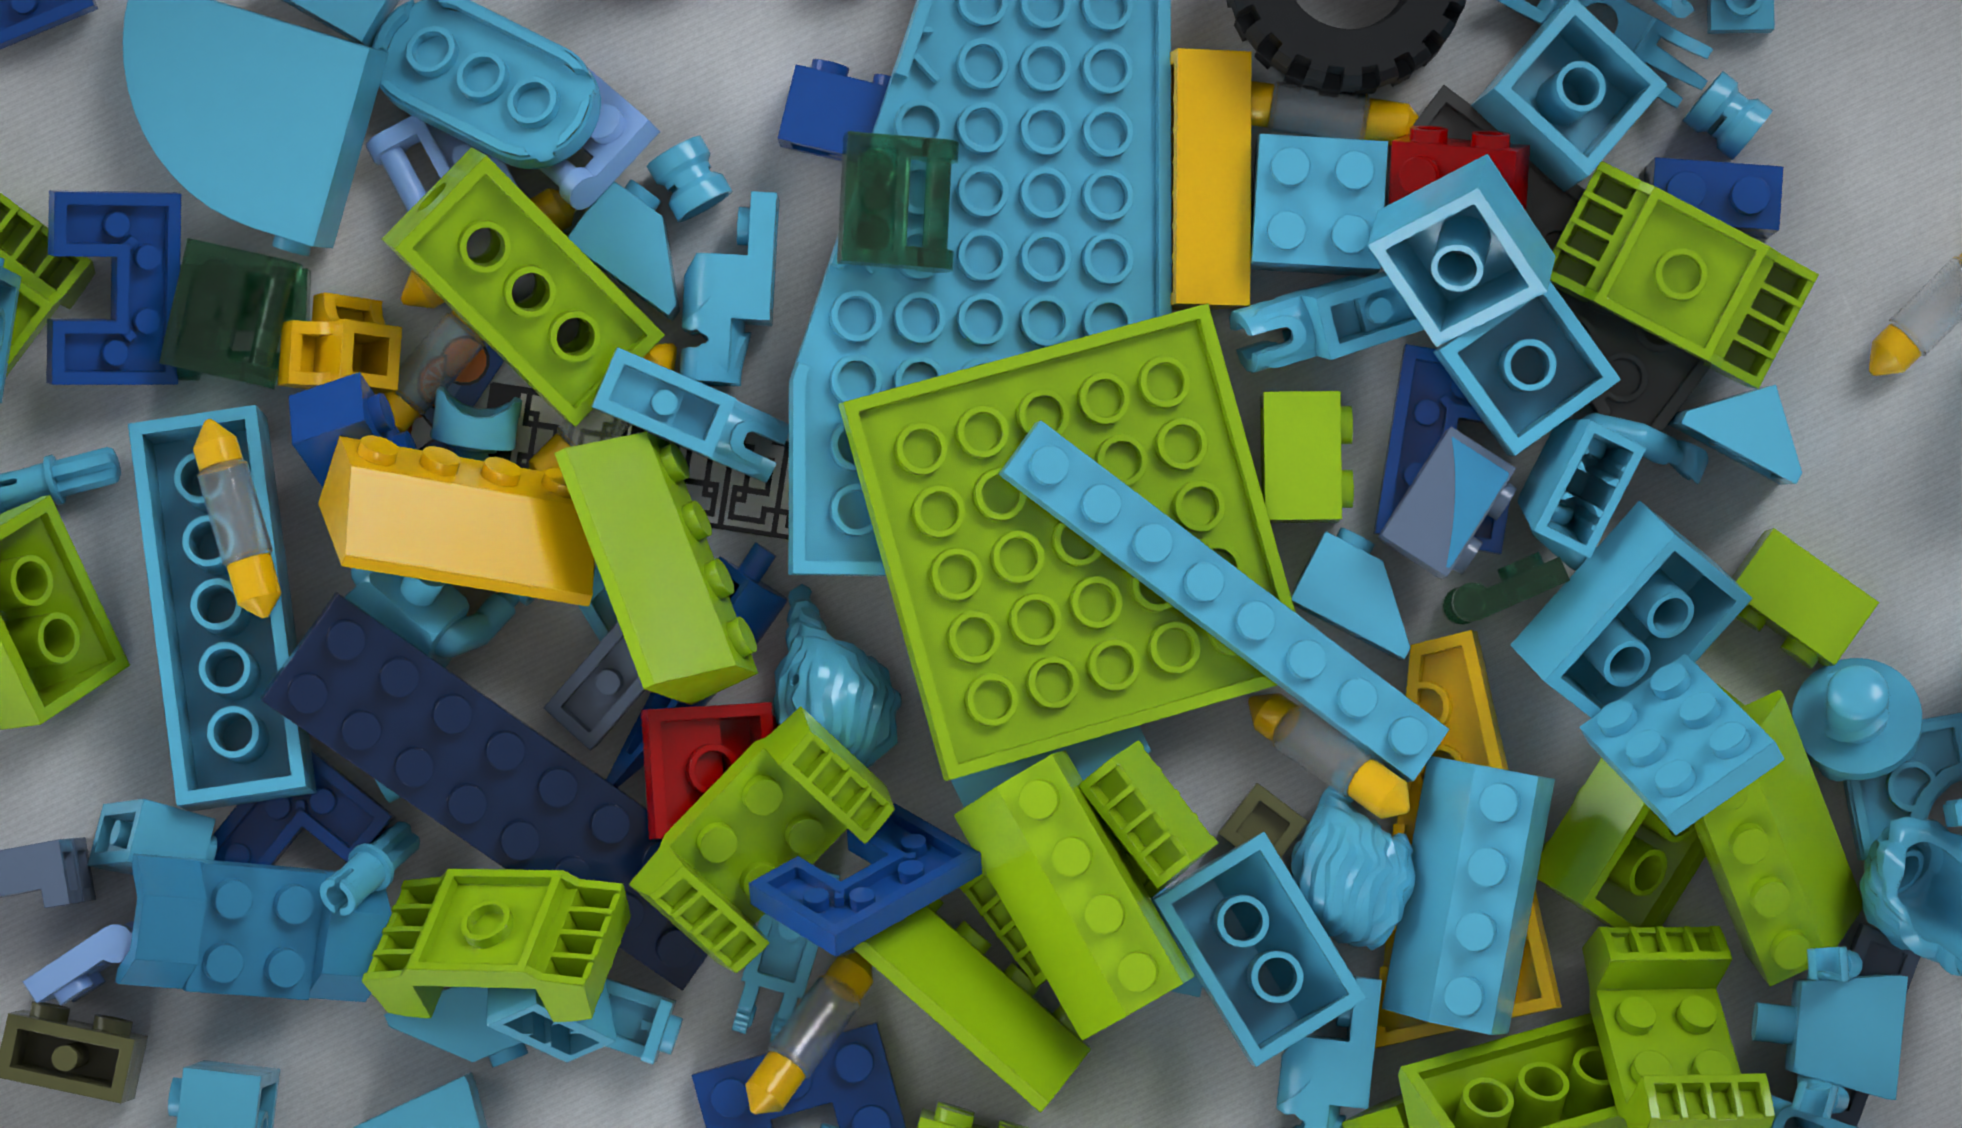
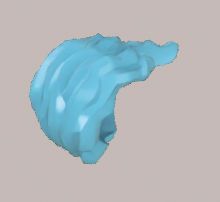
M800 584L791 590L788 595L791 608L786 619L789 627L786 630L785 639L789 653L780 661L774 671L776 694L773 698L776 723L778 725L782 724L801 706L861 763L869 768L874 765L877 759L898 743L896 713L902 705L901 694L892 688L889 670L874 657L867 656L863 650L856 647L853 643L835 640L826 632L827 627L820 617V611L810 600L811 589Z
M1353 754L1350 758L1339 761V768L1333 773L1328 782V788L1320 796L1317 809L1306 828L1304 836L1295 844L1291 854V876L1329 937H1332L1337 943H1347L1354 947L1367 946L1373 951L1387 941L1396 924L1402 920L1404 906L1413 893L1416 874L1411 859L1413 849L1406 834L1397 833L1391 836L1390 833L1381 829L1376 819H1369L1367 816L1360 814L1351 804L1353 799L1347 794L1348 787L1352 778L1363 764V759Z
M1907 816L1890 821V826L1885 828L1871 844L1869 854L1864 862L1865 872L1860 880V891L1867 922L1876 926L1891 944L1897 948L1910 950L1916 955L1940 963L1941 967L1951 975L1962 976V835L1950 833L1946 827L1934 819L1920 820Z

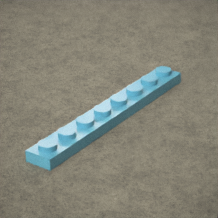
M1040 420L1033 425L998 475L1406 782H1413L1450 730Z

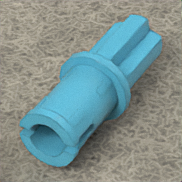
M105 447L56 460L51 454L44 457L43 463L1 473L0 514L42 496L51 495L52 500L57 505L66 503V496L116 484L120 480L121 467L114 449Z
M397 822L393 827L387 828L371 844L363 843L357 845L349 853L348 862L340 870H337L332 876L328 877L320 886L321 899L330 911L335 913L340 908V915H349L369 894L374 891L384 890L393 882L394 871L419 849L420 838L412 833L410 824Z

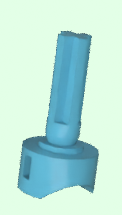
M446 387L436 388L435 411L432 430L430 431L432 439L447 443L446 445L453 448V452L459 457L485 461L489 457L488 454L516 449V433L522 408V400L520 398L514 397L510 402L495 408H476L461 403L448 392Z

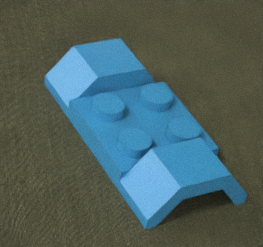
M133 854L132 871L137 893V904L130 950L117 968L116 983L122 985L177 988L187 992L297 1000L314 998L366 1002L372 994L361 980L364 973L368 971L373 959L372 954L377 949L383 935L382 930L386 927L392 914L386 889L369 894L351 914L342 916L340 915V908H338L337 912L333 913L324 905L319 892L321 884L336 872L333 870Z

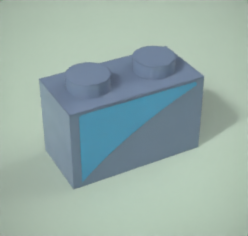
M1453 427L1448 428L1379 533L1377 539L1441 580L1446 578L1452 569L1462 575L1483 543L1475 538L1474 534L1486 515L1497 521L1514 496L1517 488L1508 481L1517 468Z

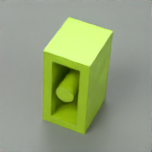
M1341 391L1263 392L1261 394V492L1270 523H1338L1342 520V508H1353V470H1342L1341 444H1352L1353 413L1352 406H1341Z
M1775 528L1762 533L1731 577L1753 598L1736 618L1758 632L1761 631L1764 625L1772 629L1785 639L1780 648L1797 662L1810 669L1817 662L1822 666L1836 665L1880 603Z

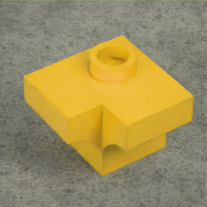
M326 292L313 296L312 321L289 320L282 322L277 386L307 390L360 372L375 395L398 391L402 327L386 325L383 318L382 301Z

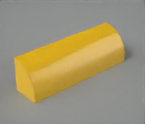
M1177 48L1170 52L1172 310H1185L1207 303L1210 310L1250 306L1252 51Z

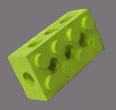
M472 147L381 239L550 407L574 427L594 409L591 405L615 349L618 347L643 358L665 336L487 155ZM488 228L490 232L488 248L479 256L469 257L467 253L469 237L478 229ZM533 273L535 285L532 293L524 300L514 301L512 288L515 281L524 274ZM577 318L579 329L576 337L568 344L558 345L557 333L560 326L568 319Z

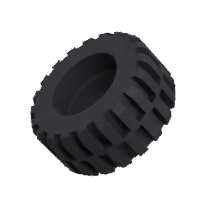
M1226 0L1227 7L1233 10L1236 19L1234 27L1242 42L1249 41L1256 50L1254 57L1267 70L1273 66L1285 75L1283 81L1299 89L1302 84L1319 88V95L1337 97L1339 92L1355 91L1356 97L1374 94L1379 87L1388 84L1394 87L1409 79L1414 71L1421 66L1425 67L1439 52L1455 28L1457 20L1466 4V0H1400L1396 7L1380 21L1364 28L1343 29L1329 26L1316 20L1305 12L1296 0Z

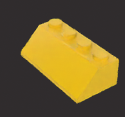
M374 435L364 436L361 440L339 436L318 505L341 566L589 607L593 596L594 557L560 468H548L543 472L520 468L517 464L499 457H488L485 461L463 458L448 449L437 446H428L423 450L397 446L386 438Z

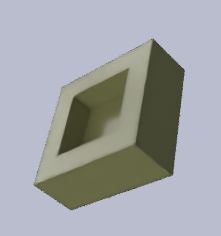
M1255 783L1218 834L1237 847L1258 834L1265 832L1281 858L1308 821L1259 783Z

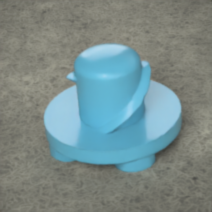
M1849 658L1838 660L1834 666L1825 665L1813 672L1804 681L1793 703L1792 718L1807 757L1819 769L1821 774L1829 780L1838 782L1847 779L1866 780L1877 778L1897 769L1916 753L1922 729V708L1919 697L1911 683L1900 672L1884 663L1870 659Z

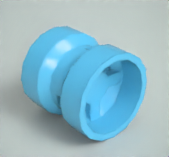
M1722 71L1682 121L1697 133H1709L1716 139L1717 149L1733 160L1752 139L1773 110L1759 99H1748L1739 92L1738 82Z
M701 135L673 146L654 158L646 166L656 184L665 186L668 192H672L668 205L678 223L705 212L723 201L733 192L723 174L710 171L711 165L708 161L711 153Z

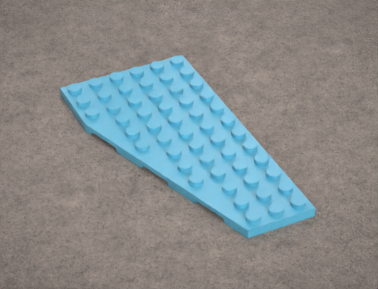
M916 0L789 379L788 575L886 576L838 404L1172 313L1171 0Z

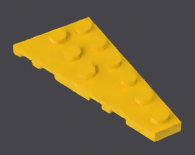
M1469 630L1410 645L1406 697L1450 729L1432 756L1509 770L1478 632ZM1426 764L1413 782H1407L1410 802L1409 812L1397 815V824H1393L1392 836L1397 833H1405L1410 845H1412ZM1536 889L1512 1018L1562 1007ZM1397 924L1385 942L1383 966H1380L1379 979L1382 980L1375 1048L1462 1030L1382 1009Z

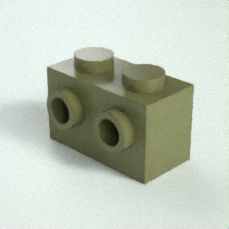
M32 1001L30 1011L20 1010L8 1013L0 1048V1078L120 1104L135 1099L148 1036L132 1033L133 1021L95 1014L93 1024L68 1019L70 1008L46 1002L36 1003L35 1001Z

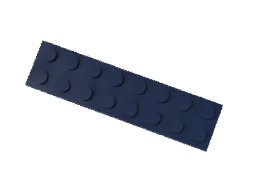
M337 591L260 696L261 701L503 868L514 870H564L579 879L622 883L625 888L631 918L626 926L619 948L683 991L708 955L629 885L632 879L656 853L662 842V839H649L647 808Z

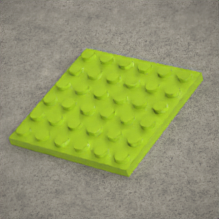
M1208 303L838 404L944 781L1277 686L1276 683L998 475L1033 425L1041 420L1295 612Z

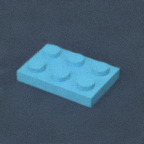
M1683 654L1672 663L1660 667L1649 679L1617 701L1604 706L1597 715L1579 727L1589 745L1675 835H1678L1785 760L1776 742L1686 654Z

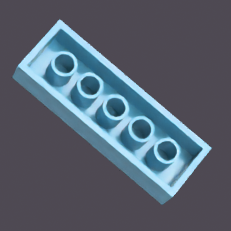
M256 405L129 423L128 429L176 805L193 812L317 793L309 733L260 699V696L297 646L267 416ZM212 419L237 436L243 462L220 471L199 473L193 447L205 420ZM269 553L273 560L282 594L269 617L262 619L237 605L226 566L243 558Z

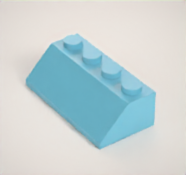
M1430 757L1426 763L1411 845L1413 849L1411 859L1416 874L1415 885L1411 897L1404 906L1402 920L1397 923L1382 1009L1430 1023L1488 1035L1509 1034L1555 779L1441 757Z

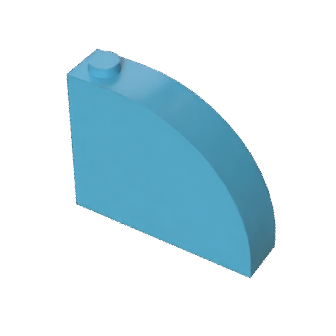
M128 0L123 28V64L127 88L135 115L146 139L171 175L190 194L209 208L233 221L275 235L272 243L273 247L303 256H309L311 247L333 249L389 53L216 0Z

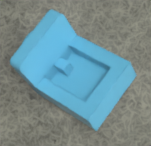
M607 978L606 983L615 1026L616 1042L605 1047L639 1057L641 1061L652 1065L657 1062L660 1051L671 1055L683 1018L672 1015L677 1000Z

